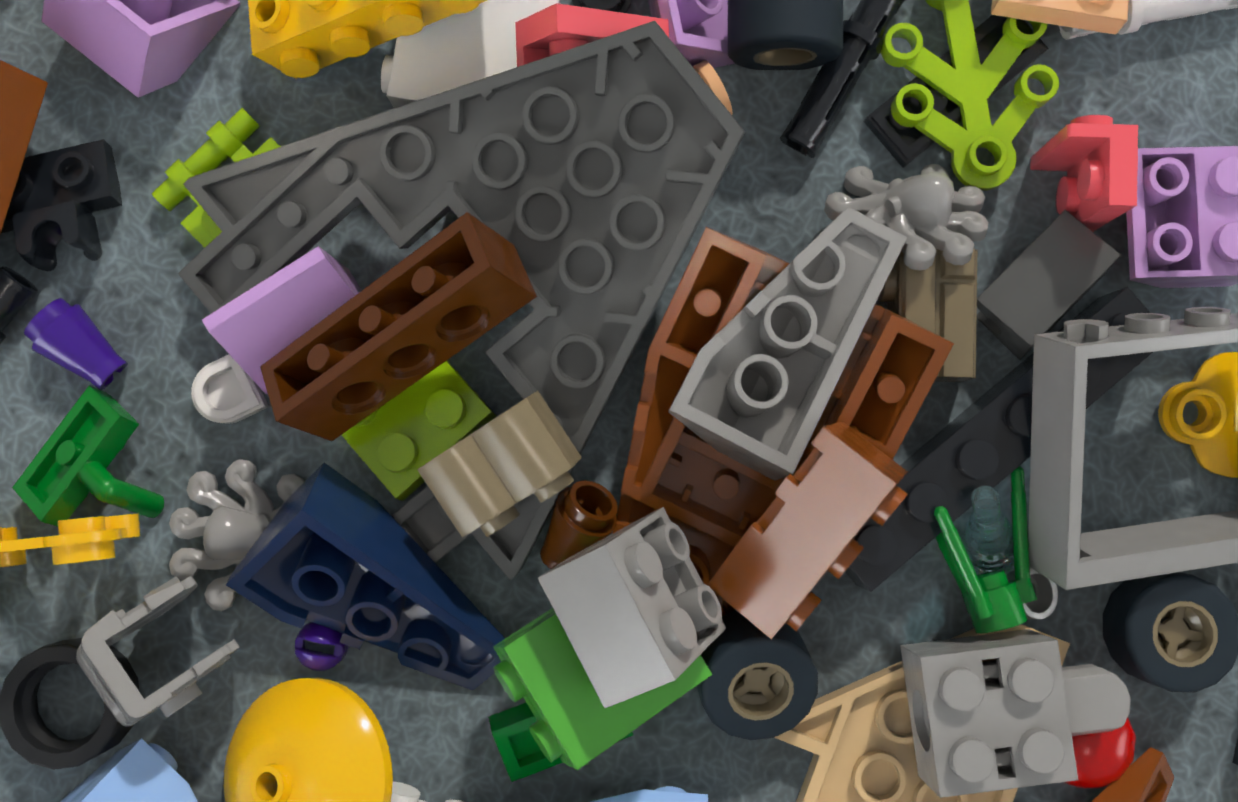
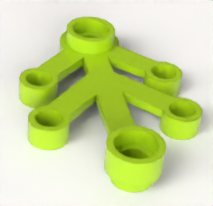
M925 0L929 6L943 13L952 66L923 47L921 32L910 23H898L888 30L883 39L881 55L889 65L904 67L960 107L963 127L933 109L934 98L931 91L924 85L917 83L908 84L901 88L892 101L891 114L898 124L904 127H915L951 153L952 170L962 184L965 186H976L983 191L995 189L1009 179L1015 169L1016 152L1012 144L1013 139L1034 110L1045 105L1057 93L1059 79L1056 72L1046 65L1038 64L1029 67L1015 82V98L993 125L991 124L987 99L1023 49L1033 46L1045 33L1048 24L1028 21L1033 27V34H1024L1017 28V19L1008 17L1003 25V36L984 62L980 64L969 0ZM894 38L906 39L910 43L911 52L900 53L896 51L892 46L891 40ZM1028 79L1039 80L1045 88V94L1036 95L1032 93L1028 88ZM907 97L917 99L922 106V113L911 114L907 112L903 107L902 99ZM978 148H985L994 156L993 166H985L978 161L976 157V150Z

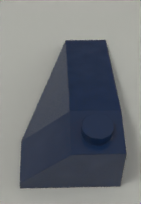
M325 462L285 501L226 583V586L282 622L301 629L306 620L343 633L340 643L359 650L363 641L398 653V659L403 666L472 691L495 674L493 667L501 662L493 646L504 640V636L376 499Z

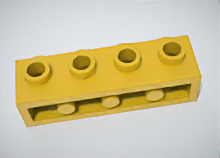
M248 0L252 55L295 79L311 77L317 74L319 69L348 57L365 55L369 52L370 48L400 36L416 34L424 26L448 16L470 12L476 9L480 3L487 0Z

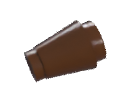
M582 480L560 492L544 545L540 550V557L548 568H554L569 557L606 538L613 532L617 524L616 514L618 505L609 490L598 483Z

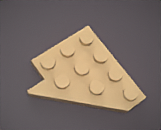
M1022 624L1005 630L982 634L975 633V630L972 629L954 637L961 638L1030 629L1058 640L1061 666L1070 646V643ZM995 658V659L982 660V662L994 661V660H996V658ZM902 661L815 699L810 713L797 726L774 737L814 753L796 802H1013L1018 788L940 798L918 776Z

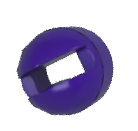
M309 622L297 634L295 654L305 667L314 671H325L335 667L337 663L339 664L344 659L348 651V645H346L345 649V644L340 643L343 633ZM305 640L335 645L334 653L332 655L305 649Z

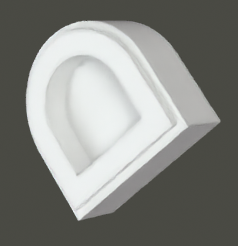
M229 354L203 367L196 375L192 384L191 394L195 408L203 417L213 422L236 423L269 407L261 388Z

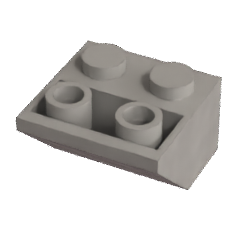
M664 507L576 553L538 577L604 708L675 681L726 629L722 620L721 605L716 594L708 585L703 584L689 557L690 549L686 536L678 525L671 522Z

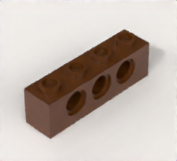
M466 212L260 366L276 422L333 441L535 299L537 295L515 246Z

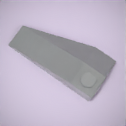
M848 206L722 330L699 350L668 412L715 450L774 481L787 477L789 474L792 475L907 237Z

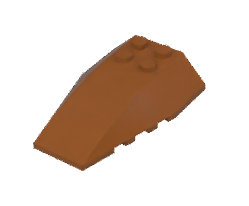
M709 227L705 228L648 349L631 446L622 482L617 524L613 530V533L664 507L671 522L678 525L686 536L690 549L689 557L703 584L706 585L748 528L760 519L777 497L774 493L786 477L774 481L718 452L672 416L668 410L699 350L790 264L774 255ZM875 303L792 476L814 450L815 447L811 443L823 426L842 421L893 460L954 343ZM715 593L721 605L722 616L736 610Z

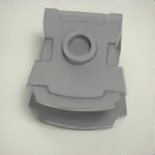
M175 576L144 595L145 601L126 613L123 609L117 612L114 610L110 611L90 627L82 637L81 644L76 652V660L109 710L122 726H132L158 708L168 718L203 694L196 682L231 658L230 655L240 648L237 641L233 639L145 699L125 672L109 647L185 600L198 586L192 576L182 581Z

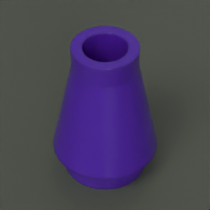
M62 298L52 301L40 310L24 330V335L33 342L32 350L84 378L99 390L105 389L114 380V372L121 373L128 365L115 352L79 304L71 306Z

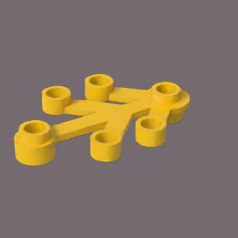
M139 513L59 520V535L18 539L17 527H0V567L27 564L26 549L52 547L53 565L116 558L114 540L141 536Z

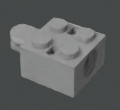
M1030 629L900 645L918 776L940 798L1078 780L1072 736L1113 731L1125 724L1130 713L1131 698L1126 685L1118 675L1093 664L1062 667L1058 640ZM995 658H996V660H994V661L982 662V660L995 659Z

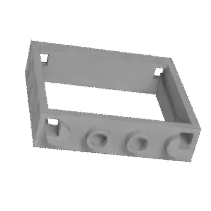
M1192 307L1185 309L1184 319L1170 320L1171 317L1169 315L1158 313H1134L1125 315V325L1109 326V323L1106 321L1078 319L1065 321L1064 331L1034 334L1028 525L1030 568L1065 590L1238 563V499L1237 510L1081 533L1088 359L1238 342V313H1231V310L1219 307Z

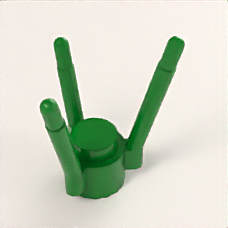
M1021 466L1011 473L1015 580L1008 581L1005 569L977 575L948 510L943 506H938L934 510V515L942 531L935 539L962 593L975 633L978 634L1005 630L1028 621L1023 604L1037 600L1030 578L1027 501L1024 469Z

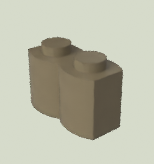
M536 391L417 470L462 537L479 527L485 536L488 537L520 515L514 506L519 501L534 493L539 502L542 503L570 485L574 479L568 470L573 468L582 457L539 391Z

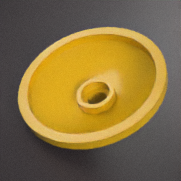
M323 678L288 680L260 695L240 719L231 738L226 755L223 784L225 802H391L393 772L389 746L383 729L373 711L363 699L348 687Z

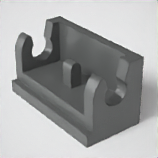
M1064 210L977 298V308L980 310L977 314V319L1021 360L1034 347V334L1048 333L1108 272L1121 254L1068 211Z

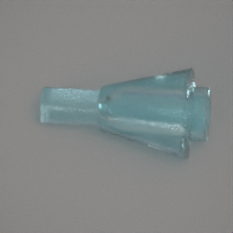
M980 486L972 492L971 502L973 511L960 538L977 575L1005 569L1006 574L1014 570L1012 524L1000 508L998 491L991 486Z

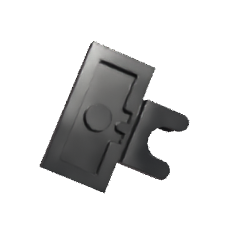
M102 139L24 158L1 233L14 231L16 250L28 264L43 271L54 270L57 266L56 247L62 239L72 247L82 249L84 255L89 260L96 261L101 257L102 249L96 220L92 212L122 206L120 184L112 147Z

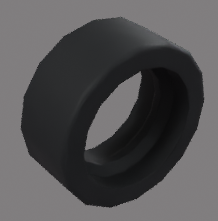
M82 638L62 640L42 646L21 658L4 680L0 693V727L11 748L31 764L53 770L78 767L118 745L133 727V725L122 726L105 702L101 724L95 732L82 739L66 740L59 738L43 722L38 712L37 702L40 682L50 670L59 665L78 664L76 652ZM111 645L109 648L139 691L138 677L128 658Z

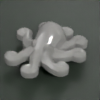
M938 164L925 165L920 175L911 176L903 180L897 178L889 184L873 180V172L868 167H853L846 172L844 187L848 192L861 198L852 199L842 192H833L827 196L824 211L828 218L835 220L849 206L906 236L907 239L901 251L905 253L904 264L913 270H926L932 266L937 252L936 249L943 251V256L948 263L953 265L968 263L971 260L974 249L973 242L984 239L989 222L985 216L979 213L985 201L983 190L976 186L967 185L961 187L958 191H954L953 181L949 178L947 170Z
M236 460L227 468L225 474L227 485L243 497L245 501L244 507L229 495L218 490V482L214 474L208 471H200L189 478L186 489L189 499L211 508L213 512L210 516L200 517L196 510L191 507L178 508L171 514L169 525L172 533L178 538L187 540L203 536L205 549L184 547L173 553L169 562L171 575L177 576L179 580H184L190 576L194 577L197 575L199 569L219 570L233 564H237V568L282 506L275 510L272 500L266 491L255 482L257 469L251 461ZM296 474L282 475L276 485L278 496L285 503L305 480ZM232 573L214 579L207 586L204 593L205 600L213 610L222 612L233 606L236 591L226 586Z

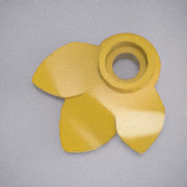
M1238 352L1219 353L1204 361L1192 381L1179 383L1164 394L1158 409L1159 422L1167 436L1176 442L1189 444L1198 464L1211 473L1231 478H1238ZM1191 401L1198 409V417L1192 424L1188 425L1184 422L1183 410L1186 403Z

